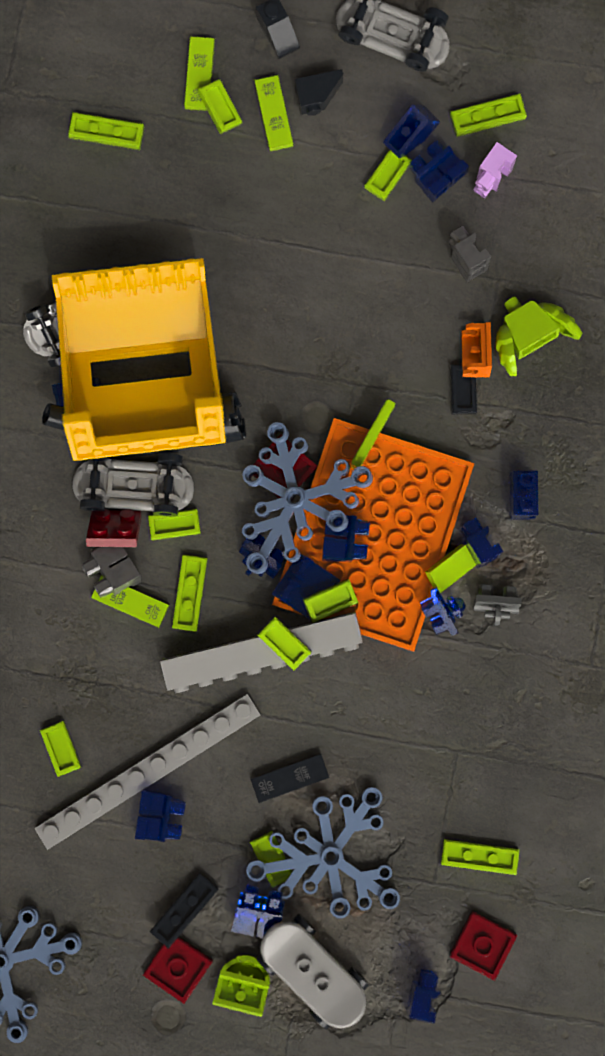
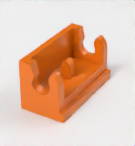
M491 322L466 324V330H462L461 333L462 377H490L492 369Z

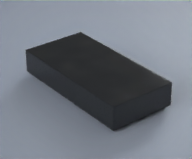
M451 365L452 415L477 414L476 377H462V365Z

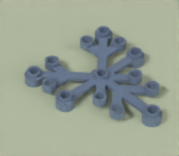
M280 422L271 424L267 430V435L276 444L279 456L270 448H263L259 452V458L263 463L273 464L283 470L287 488L265 477L263 471L256 465L247 466L243 471L242 477L249 486L256 487L260 485L282 497L269 502H258L255 506V513L259 517L266 518L271 512L284 509L278 517L255 524L247 523L243 526L242 533L250 540L255 539L259 533L271 530L260 551L248 556L246 560L247 568L255 574L265 572L268 567L267 558L280 536H282L285 547L284 557L289 562L299 560L300 551L295 547L289 525V520L293 513L298 527L296 534L303 541H307L313 536V531L307 524L304 510L325 520L333 531H343L348 525V518L342 511L333 510L330 512L310 500L329 494L343 501L347 508L353 509L358 506L359 498L355 493L346 492L344 489L353 486L359 488L370 486L373 481L371 471L367 467L359 466L353 470L350 477L341 479L342 476L349 473L350 465L346 460L339 459L335 462L334 470L326 484L304 490L297 486L293 466L299 455L308 450V443L304 438L297 437L293 440L292 448L289 452L286 443L289 436L288 429ZM283 431V436L276 438V433ZM299 442H304L303 448H296ZM270 452V458L267 460L263 459L264 454ZM346 464L345 470L338 471L339 465ZM258 474V479L251 481V476ZM362 475H367L365 482H359V478ZM300 496L299 502L293 503V497ZM355 497V501L352 504H347V499ZM262 506H266V512L260 514L259 509ZM341 518L342 524L335 526V520ZM253 527V534L247 535V530ZM303 529L309 530L306 536H301ZM295 550V557L289 558V552ZM261 560L262 566L255 568V563Z
M374 787L366 788L361 795L362 803L355 813L353 811L354 798L349 794L340 796L339 805L343 808L346 826L335 842H333L329 819L333 804L325 796L315 798L312 803V810L319 816L323 844L311 837L305 828L296 829L294 839L300 844L304 843L318 854L306 855L284 840L281 833L274 832L269 837L270 845L274 848H280L292 858L268 863L252 860L246 867L247 876L253 881H260L267 873L294 869L286 882L281 883L277 889L281 898L288 899L292 896L293 888L306 869L311 865L319 864L311 877L303 881L302 888L307 894H314L318 889L319 882L328 870L333 897L329 904V909L334 917L344 918L350 912V904L343 898L339 868L355 880L358 894L356 905L359 909L368 910L372 905L367 889L379 897V902L384 908L393 909L397 907L400 902L399 893L390 887L383 888L373 881L377 879L384 881L390 879L392 876L391 868L388 865L382 864L377 869L359 871L343 859L342 852L343 847L355 831L366 829L379 830L382 828L383 819L379 815L374 814L368 819H363L370 808H375L381 804V792ZM372 792L375 794L373 802L367 800L368 793ZM344 797L351 799L349 806H343L342 800ZM321 801L326 803L324 811H320L317 808L318 803ZM375 817L380 820V824L377 827L371 825V820ZM299 831H304L306 833V838L304 840L297 839V833ZM276 835L281 837V843L278 845L272 843V838ZM328 852H334V860L328 861L326 859V854ZM255 865L261 867V872L257 875L251 872L252 867ZM382 868H387L389 871L386 877L380 876ZM309 881L315 884L314 889L311 891L305 888L306 883ZM283 886L290 888L288 895L281 894L280 891ZM387 893L393 895L391 902H385L384 896ZM362 898L368 899V905L365 907L359 904ZM336 903H343L344 908L342 911L335 910Z
M26 906L19 912V923L5 946L3 945L0 931V957L5 959V965L0 966V982L3 991V998L0 1001V1025L7 1011L10 1023L7 1028V1037L13 1043L22 1042L29 1032L27 1024L19 1018L18 1009L22 1011V1015L26 1019H33L39 1011L36 1003L28 1002L14 993L9 972L14 963L36 958L47 965L52 974L59 975L65 969V962L63 959L55 958L50 954L62 951L67 954H75L82 947L81 936L74 932L66 934L61 941L48 944L50 939L58 932L57 926L49 922L42 927L41 936L33 948L13 953L27 928L34 926L40 919V913L34 906ZM25 913H30L32 915L31 922L25 921ZM47 926L53 928V935L46 934L45 928ZM68 940L75 942L73 949L67 947L66 943ZM59 962L62 965L61 970H55L53 963ZM26 1007H33L34 1014H27ZM13 1029H19L21 1036L15 1037L12 1033Z

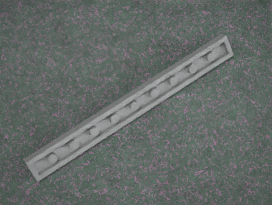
M249 695L243 696L34 829L46 849H50L256 719L261 714Z

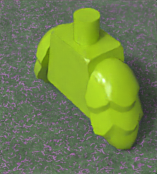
M513 297L504 304L509 314L504 317L503 325L500 326L497 332L495 348L499 353L500 364L505 367L507 373L510 376H517L515 354L520 360L557 338L559 333L577 340L581 338L583 333L576 324L575 319L565 313L560 306L552 303L537 304L535 301H530L522 306L517 297Z

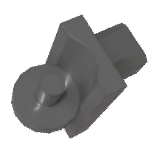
M481 584L475 598L474 611L485 612L484 617L493 618V624L499 626L500 619H510V614L519 613L522 598L518 597L516 587H503L502 596H493V586Z

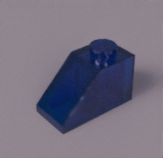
M412 104L383 143L398 158H402L426 141L440 121L425 106Z

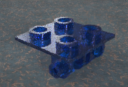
M300 553L299 560L291 564L272 595L310 619L302 599L333 586L341 580Z

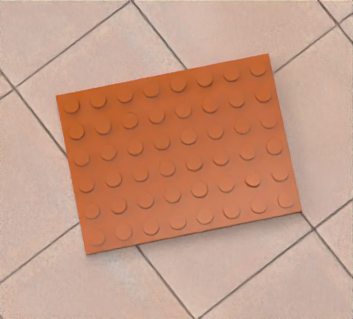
M334 418L311 488L326 484L334 470L335 462L339 459L346 460L350 465L349 473L342 476L341 479L350 477L354 470L351 468V462L370 429ZM380 433L362 465L367 467L373 475L371 485L366 488L353 486L344 489L346 492H353L359 498L357 507L353 509L347 508L343 501L329 494L310 500L330 512L333 510L342 511L348 518V525L343 531L335 532L327 525L325 520L304 510L307 524L312 529L313 536L311 539L303 541L295 534L294 544L300 551V558L296 562L286 561L272 605L309 617L302 600L303 598L349 579L359 603L323 619L356 612L362 635L414 652L434 591L425 571L445 557L475 463ZM346 464L339 465L338 471L345 470ZM362 475L359 478V482H365L367 475ZM349 497L347 504L354 503L355 497ZM336 519L334 525H341L342 519ZM303 529L301 536H306L309 530ZM290 551L288 557H295L296 551Z

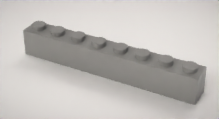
M356 612L288 628L312 651L303 662L309 661L310 656L320 654V657L335 654L334 650L344 648L345 652L359 648L358 644L363 643ZM259 636L165 658L160 661L167 691L174 689L175 693L189 690V685L197 683L199 687L214 684L213 680L223 678V681L238 678V673L247 672V675H253L262 672L261 668L271 666V669H278L286 666V663Z

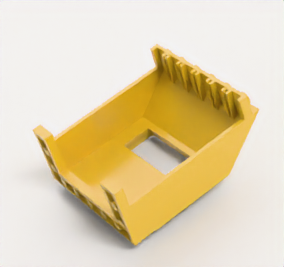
M190 258L174 262L164 261L147 265L138 264L129 267H112L110 269L87 270L75 273L65 272L52 275L57 306L65 407L63 424L73 461L226 443L203 258ZM189 351L192 371L190 376L96 387L92 384L91 362Z

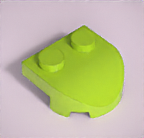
M246 955L237 956L226 963L221 969L212 1005L262 1017L270 985L269 974L256 958Z

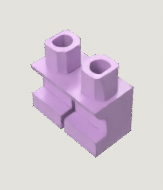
M497 142L480 165L475 182L476 186L473 191L483 198H486L492 189L497 192L501 173L506 176L510 174L517 155Z

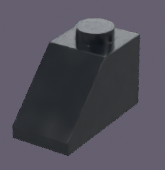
M268 0L256 7L257 20L279 59L300 49L289 16L280 0Z
M343 69L295 79V89L301 115L313 116L326 109L343 83Z

